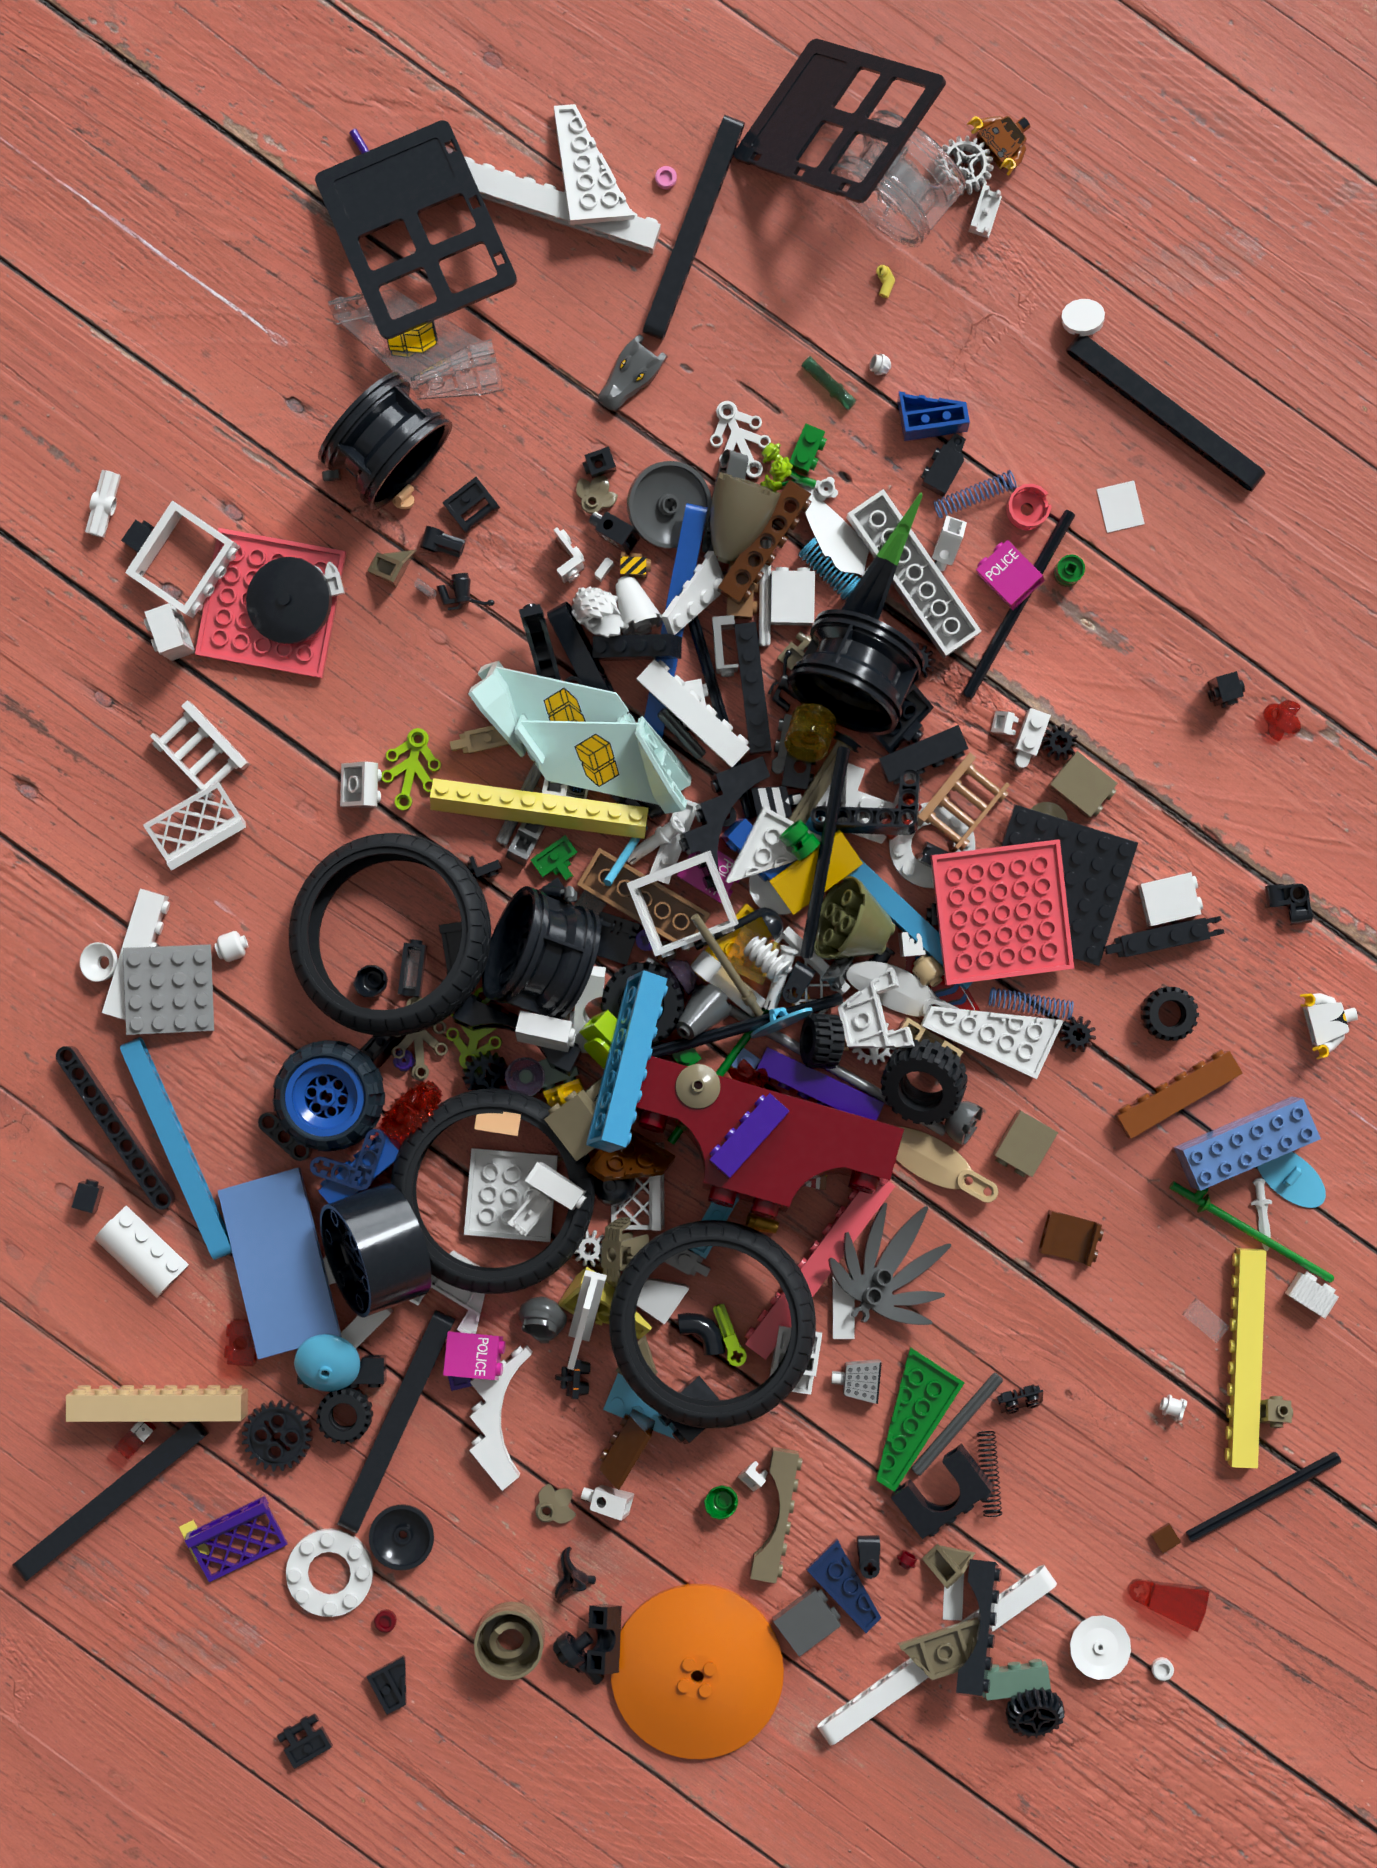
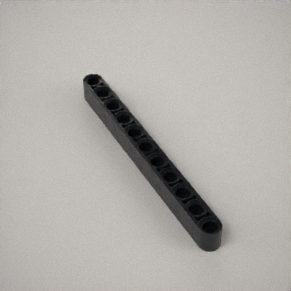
M724 115L642 333L661 340L666 335L743 132L745 122L727 115Z
M1078 334L1067 348V354L1246 490L1252 492L1266 473L1260 466L1088 336H1080Z
M565 601L548 611V619L582 684L588 687L615 692L600 661L592 658L593 647L581 624L572 615L571 611L573 609L571 605ZM641 801L644 807L648 808V815L651 819L655 820L665 814L659 805Z
M435 1310L337 1525L358 1533L455 1318Z
M200 1421L185 1424L12 1564L13 1568L25 1582L207 1436L209 1434L207 1429Z

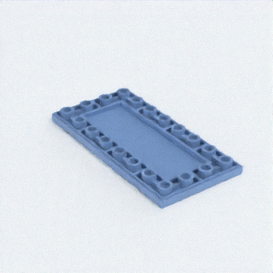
M294 1168L218 1190L257 1358L263 1359L298 1349L304 1341L316 1335L330 1334L342 1337L301 1168Z

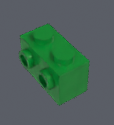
M805 423L789 461L793 465L792 469L808 476L810 470H815L819 460L816 458L818 450L823 451L827 441L824 438L825 431Z

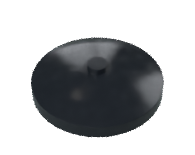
M295 557L274 559L262 566L253 576L246 596L247 612L254 627L264 637L281 644H298L314 637L328 620L332 605L330 586L323 573L313 564Z

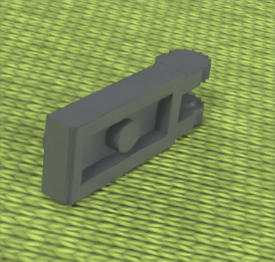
M785 714L784 719L780 718L778 731L782 732L781 739H776L774 752H777L778 756L772 760L771 766L772 772L776 775L782 773L783 767H785L793 716Z

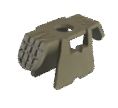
M628 1217L618 1218L606 1226L605 1239L602 1240L601 1266L604 1268L603 1274L607 1275L605 1282L616 1288L619 1281L620 1271H624L636 1253L649 1242V1236L646 1234L634 1238L631 1232L622 1234V1231L631 1224Z

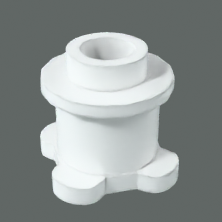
M1170 1394L1166 1398L1163 1397L1160 1403L1162 1415L1166 1416L1168 1414L1181 1421L1187 1401L1182 1398L1180 1400L1172 1398Z

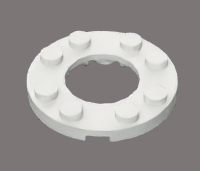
M928 803L919 804V814ZM937 806L933 811L938 819L962 837L969 829L943 806L942 808ZM907 819L904 820L902 823L905 825H910L913 823V821ZM924 822L921 826L918 825L917 830L920 829L922 826L929 824ZM972 832L967 838L970 842L963 851L975 850V836ZM914 834L890 835V857L899 874L912 884L924 888H934L932 868L918 862L913 855L911 843Z
M328 1528L317 1530L300 1540L291 1552L286 1567L287 1585L295 1601L306 1611L323 1617L340 1616L355 1609L366 1597L373 1580L372 1559L365 1545L357 1537L340 1529ZM321 1553H337L345 1558L349 1564L351 1573L349 1583L338 1593L326 1594L318 1591L309 1580L308 1570L310 1563Z

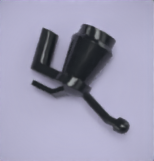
M468 573L451 575V585L456 597L454 599L449 598L445 585L437 586L443 605L460 603L457 607L448 608L449 611L461 609L464 604L470 602L484 606H493L495 604L494 600L483 602L472 599L470 596L471 579Z
M790 650L785 652L782 676L772 684L768 694H771L774 685L779 684L772 701L786 712H788L791 705L779 696L781 690L797 700L787 685V660L792 655Z

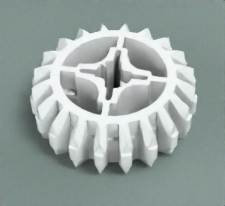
M958 136L956 143L950 139L948 142L949 146L945 144L942 146L943 152H938L937 157L939 159L935 162V165L939 167L936 169V174L941 175L939 182L946 181L945 189L952 186V193L959 189L960 195H963L964 190H967L968 195L972 194L973 189L977 192L980 191V185L987 184L986 179L991 178L990 171H993L994 167L990 164L993 161V157L988 156L990 150H983L984 142L977 145L978 139L974 138L973 142H970L969 136H966L964 141ZM963 151H968V152H971V153H973V154H972V155H966ZM954 154L956 164L949 170L947 160ZM980 161L981 173L975 177L973 167ZM961 163H964V165H965V163H967V164H968V168H967V169H965V167L962 168V167L960 166ZM957 176H962V177H964L966 180H960V179H957L956 177H957Z

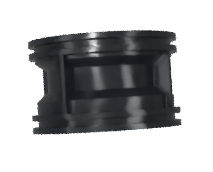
M392 372L382 377L364 391L337 420L325 437L318 452V459L329 470L346 468L356 478V489L361 493L360 498L372 510L385 506L408 484H411L435 458L452 430V422L446 419L441 412H433L430 408L421 409L409 397L410 383L403 379V376L398 372Z
M831 609L819 613L810 630V644L802 660L794 664L787 679L789 690L809 710L836 725L872 735H884L893 732L901 718V706L911 684L918 680L924 667L925 660L921 651L901 632L870 616L840 609Z
M529 886L519 889L503 910L491 937L489 956L482 976V987L486 998L499 1003H508L539 1015L564 1019L580 999L595 964L601 933L600 918L597 912L580 905L573 906L548 897L543 891Z

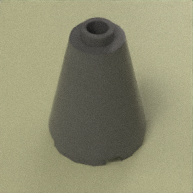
M700 984L696 987L676 1024L678 1035L690 1040L725 1020L731 1014L732 1009L731 1004L728 1006L726 1001L728 999L727 995L713 984H708L707 986Z

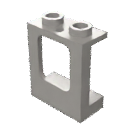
M734 615L712 617L716 674H721V677L734 676V672H738V664L724 665L721 634L723 630H734Z

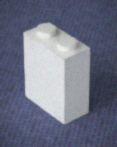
M777 567L776 571L771 572V625L813 626L815 571H810V568L806 567L797 568V571H789L787 567Z
M1191 872L1137 885L1147 927L1201 914L1203 904L1201 898L1197 897L1196 889L1198 888L1196 877L1192 876Z
M520 1010L515 1030L518 1042L568 1052L570 1046L574 1047L576 1039V1029H573L572 1021Z

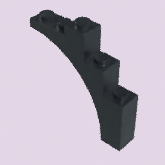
M527 604L523 609H519L537 675L561 680L541 605Z
M763 756L711 776V787L714 793L718 794V797L695 806L697 809L695 810L698 822H702L703 826L680 835L679 844L683 852L686 851L687 855L696 853L697 856L711 851L719 872L718 844L727 815L732 806L747 790L756 783L770 777ZM706 862L698 864V868H702L705 876L703 877L705 887L710 889L711 893L717 891Z

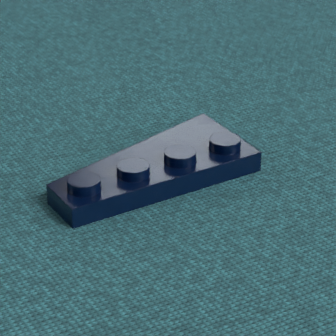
M835 1539L806 1570L858 1626L867 1633L881 1619V1616L853 1569L838 1539Z

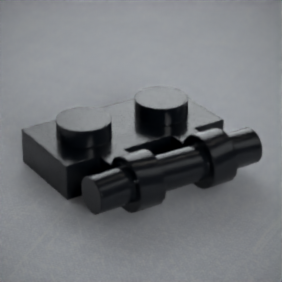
M316 1714L300 1719L301 1722L292 1727L289 1725L283 1729V1732L277 1735L280 1743L285 1740L289 1741L290 1745L284 1748V1752L294 1769L333 1746L323 1726L314 1730L312 1725L319 1721ZM305 1730L307 1735L298 1740L295 1734Z

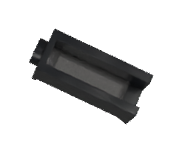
M410 939L409 943H404L398 988L399 995L422 998L427 946L422 945L423 941Z

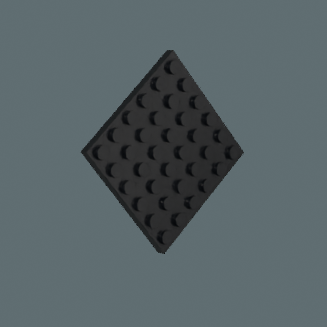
M1014 804L1001 846L1060 839L1073 958L1099 966L1138 842Z

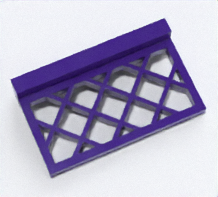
M265 1496L187 1533L185 1542L188 1548L191 1547L209 1582L287 1545L288 1542L275 1520ZM266 1514L269 1519L268 1527L255 1524L257 1517ZM241 1525L251 1527L248 1537L237 1534V1528ZM254 1528L266 1532L263 1541L250 1538ZM268 1533L277 1535L280 1542L274 1545L265 1541ZM222 1534L231 1536L229 1546L217 1543L218 1536ZM234 1537L246 1541L243 1550L231 1547ZM203 1543L211 1545L210 1554L200 1553L197 1546ZM248 1543L260 1545L259 1552L255 1554L246 1552ZM214 1547L227 1550L224 1560L212 1557ZM229 1551L240 1554V1561L237 1563L226 1561ZM209 1562L222 1564L220 1571L211 1574L208 1568Z

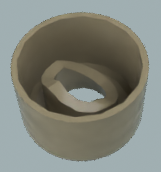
M504 1602L492 1607L481 1619L474 1640V1651L480 1666L491 1676L502 1680H515L529 1674L539 1663L543 1652L545 1629L542 1620L532 1608L519 1602ZM507 1629H516L523 1634L524 1641L519 1648L508 1650L500 1645L498 1636Z

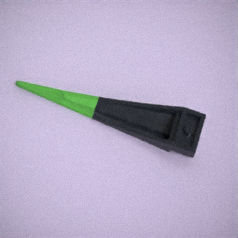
M922 492L916 497L840 610L861 613L879 620L920 505Z

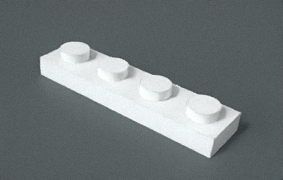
M687 800L685 810L672 814V817L675 816L681 821L685 832H688L695 817V810H697L695 806L698 805L690 800ZM681 834L673 837L670 843L660 845L649 874L677 864L682 851L679 844ZM672 875L657 881L669 885Z

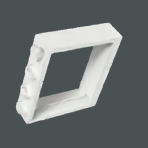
M172 501L125 573L184 614L194 618L198 610H202L205 599L214 592L217 581L225 575L230 561L236 558L235 554L240 546L181 505ZM182 516L224 543V546L185 605L143 577Z
M711 851L627 883L655 956L661 954L664 958L674 954L673 949L681 947L682 950L695 946L694 941L699 939L702 942L706 941L701 933L698 932L662 946L640 887L703 862H706L729 920L708 928V930L714 937V934L722 931L723 935L734 931L733 926L739 924Z

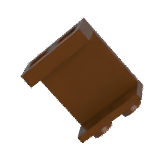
M1049 1210L1038 1252L1076 1261L1091 1267L1092 1262H1096L1098 1256L1096 1246L1097 1242L1102 1240L1104 1229H1101L1102 1224Z

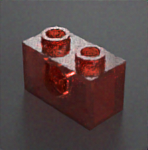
M234 1318L230 1324H227L226 1337H229V1345L225 1346L224 1358H227L228 1365L254 1366L257 1363V1354L249 1320ZM237 1337H243L246 1340V1347L237 1345Z

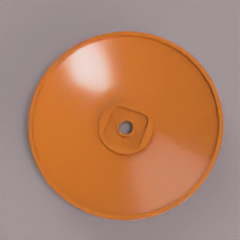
M685 1584L671 1587L650 1597L627 1619L620 1635L619 1673L611 1674V1683L615 1701L623 1718L630 1728L647 1744L666 1754L680 1758L708 1759L728 1754L744 1746L759 1734L769 1722L782 1692L783 1658L780 1644L773 1628L765 1616L750 1601L731 1590L719 1586ZM696 1670L701 1671L704 1675L700 1681H695L691 1678V1674Z

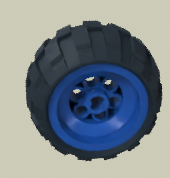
M324 1040L312 1042L291 1054L284 1061L278 1075H276L273 1085L274 1099H272L274 1111H276L280 1121L279 1124L284 1131L304 1147L327 1152L346 1149L363 1140L366 1134L376 1127L381 1118L383 1105H385L383 1078L379 1068L377 1069L371 1058L363 1050L342 1041ZM322 1076L327 1078L328 1082L326 1085H321L319 1082ZM337 1080H340L343 1083V1087L341 1089H337L335 1087V1082ZM311 1088H315L316 1095L314 1097H311L310 1095ZM325 1090L327 1093H332V1100L330 1102L322 1097ZM341 1095L347 1097L346 1104H341L339 1102V1097ZM314 1103L320 1104L321 1110L319 1112L314 1108ZM329 1107L336 1109L334 1116L328 1113Z

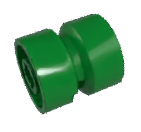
M1070 554L1062 557L1053 571L1056 582L1065 587L1073 586L1084 575L1085 564L1077 555Z
M801 819L789 826L779 837L787 847H792L791 852L799 861L812 853L820 844V841L813 833H808V827Z

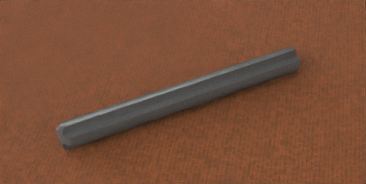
M993 1373L912 1466V1470L917 1475L921 1476L998 1388L1003 1382L1001 1376Z

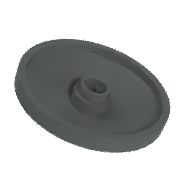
M664 461L648 466L634 479L628 492L627 512L632 526L643 540L661 548H678L686 503L708 507L704 526L705 530L712 499L705 480L695 469L681 462Z

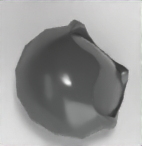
M540 1296L528 1299L521 1305L518 1313L519 1320L522 1322V1331L532 1335L540 1343H549L550 1340L554 1339L563 1330L567 1323V1315L562 1311L557 1302L547 1297Z

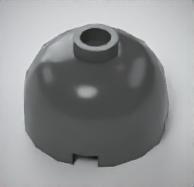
M961 1101L957 1111H954L953 1116L945 1121L947 1135L961 1145L966 1144L976 1131L977 1119L981 1120L984 1108L969 1101Z

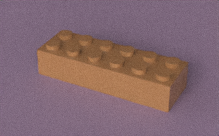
M598 848L577 885L642 924L627 883L646 875L625 863L612 885L606 886L603 881L618 858ZM656 881L640 887L657 933L671 942L699 932L691 920L694 914H699L704 923H706L711 915Z

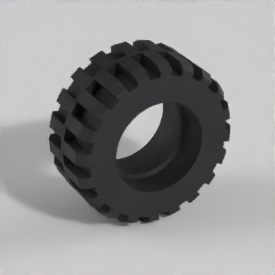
M646 961L642 963L634 962L622 967L609 979L603 990L601 1010L603 1012L609 1010L616 1019L618 1018L627 978L644 970L667 978L666 986H668V990L663 998L662 1014L656 1023L657 1035L652 1040V1043L656 1044L662 1039H666L676 1029V1024L684 1011V993L681 990V984L678 979L676 980L673 973L664 969L663 966Z
M916 1039L913 1040L915 1047L898 1048L891 1054L881 1077V1092L883 1096H886L884 1100L887 1105L892 1106V1111L895 1114L899 1113L902 1115V1119L906 1121L910 1119L915 1124L924 1122L925 1125H932L933 1121L941 1123L945 1118L949 1119L953 1116L954 1111H957L968 1082V1076L965 1073L966 1068L963 1063L960 1064L961 1058L957 1054L954 1055L952 1049L948 1046L945 1048L937 1041L931 1043L929 1039H922L921 1042H918ZM915 1071L928 1073L938 1080L942 1090L934 1093L918 1090L909 1082L906 1074Z

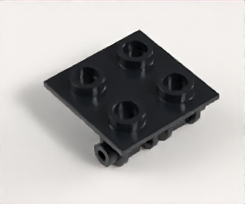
M599 911L601 933L597 955L627 965L640 924Z
M1032 1384L1023 1387L1025 1395L1022 1388H1019L1021 1396H1017L1016 1390H1013L1014 1398L1011 1391L1000 1393L1001 1395L997 1396L999 1405H1001V1413L1014 1414L1019 1411V1408L1027 1407L1032 1409L1040 1406V1403L1043 1402V1390H1040L1039 1385L1034 1386Z

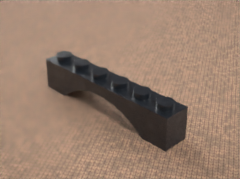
M756 622L735 624L734 633L741 676L747 737L750 748L749 753L750 755L771 753L772 747Z
M472 994L452 1016L453 1022L472 1031L498 1028L515 1032L519 1018L516 1014L509 1013L507 1015L501 1012V1008L490 1003L488 1006L482 1003V999ZM574 1043V1047L570 1046L568 1052L537 1046L546 1057L551 1068L568 1076H571L582 1054L577 1043Z
M970 1559L968 1583L972 1587L978 1601L980 1631L972 1654L958 1670L956 1693L961 1696L985 1698L986 1693L990 1691V1680L987 1679L988 1670H992L993 1658L989 1656L990 1648H994L995 1635H992V1627L996 1626L997 1613L994 1612V1607L999 1602V1590H996L997 1582L1001 1581V1568H998L999 1565L996 1562Z

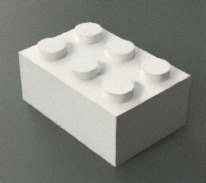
M168 603L145 612L144 624L153 635L154 639H151V643L155 652L158 651L159 654L171 661L195 653V648L181 611Z

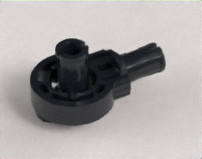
M565 1631L553 1644V1651L563 1665L575 1668L578 1673H585L594 1685L599 1684L604 1679V1675L586 1673L587 1653L584 1649L593 1643L592 1637L587 1631H584L577 1638L570 1632Z

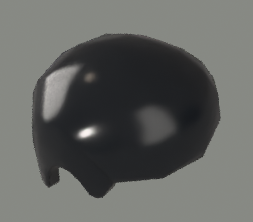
M366 965L357 971L353 985L361 996L374 998L384 992L387 987L388 977L381 967Z

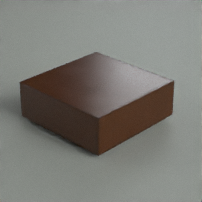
M1170 1523L1151 1533L1163 1554L1181 1543Z

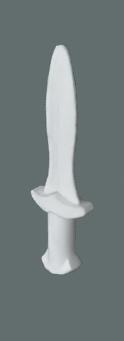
M1257 1178L1252 1182L1256 1188L1257 1199L1252 1201L1251 1205H1255L1258 1211L1259 1232L1271 1238L1267 1209L1268 1204H1272V1200L1265 1198L1264 1185L1266 1181L1263 1178ZM1262 1243L1265 1251H1268L1269 1247Z

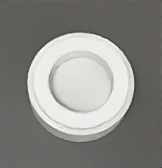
M1160 1657L1153 1661L1151 1671L1156 1679L1166 1681L1173 1676L1174 1667L1167 1658Z

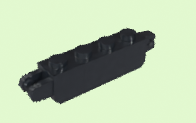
M1221 916L1207 919L1199 918L1118 936V938H1114L1115 944L1104 946L1106 955L1117 953L1118 957H1129L1207 940L1212 936L1225 934L1224 929L1208 931V923H1218L1222 919Z

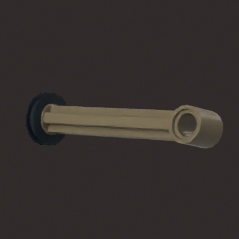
M834 730L836 735H831V737L836 740V743L789 820L796 822L801 819L804 824L807 823L811 811L818 805L831 784L837 748L843 746L859 753L857 748H862L853 738Z

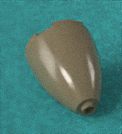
M719 472L710 513L711 542L714 554L718 556V561L730 564V561H736L738 556L756 541L769 523L781 493L773 492V489L737 477L734 478L730 474Z

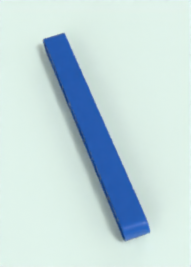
M686 503L666 609L675 596H679L682 593V586L687 580L690 581L695 574L694 570L697 566L708 507ZM663 622L661 634H668ZM684 627L675 635L683 637ZM678 659L656 660L657 662L663 661L670 668L667 672L675 677ZM649 692L644 719L663 738L665 724L658 718V713L663 708H667Z

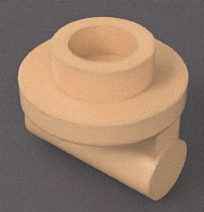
M408 484L395 496L393 504L396 507L409 509L413 506V486Z

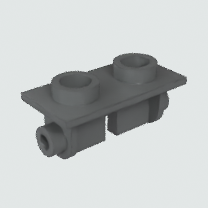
M855 957L834 959L821 978V981H828L833 991L840 990L847 979L846 971L853 965L852 961Z

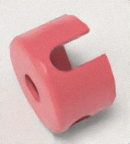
M1024 484L1016 488L1006 505V514L1010 523L1022 530H1033L1041 526L1051 511V505H1048L1046 499L1047 491L1035 484ZM1028 503L1032 505L1033 512L1031 515L1026 516L1022 514L1021 506Z

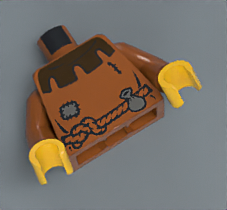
M975 116L967 123V125L974 127L971 131L972 134L980 130L976 137L979 143L984 142V150H990L989 156L993 157V161L1000 170L1004 167L1008 169V176L1022 163L1027 140L1023 133L1031 127L1025 117L1014 123L1010 116L1004 118L994 116L981 119Z

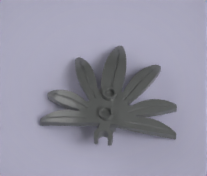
M883 1203L874 1218L867 1237L863 1259V1275L860 1271L858 1257L849 1232L844 1234V1257L850 1276L833 1258L828 1259L830 1270L838 1285L849 1296L861 1302L859 1307L854 1308L851 1316L856 1317L858 1312L861 1311L863 1318L860 1322L865 1323L868 1321L870 1316L869 1310L872 1309L879 1315L896 1322L912 1325H931L933 1322L926 1317L907 1309L894 1307V1305L907 1306L927 1303L944 1297L945 1293L912 1291L893 1295L892 1292L925 1272L947 1252L951 1244H944L924 1253L907 1264L893 1277L894 1272L909 1251L928 1211V1206H925L916 1212L897 1231L884 1249L876 1267H874L881 1244L887 1203Z

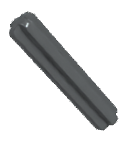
M663 708L658 713V718L696 759H701L706 753L705 749L668 709Z

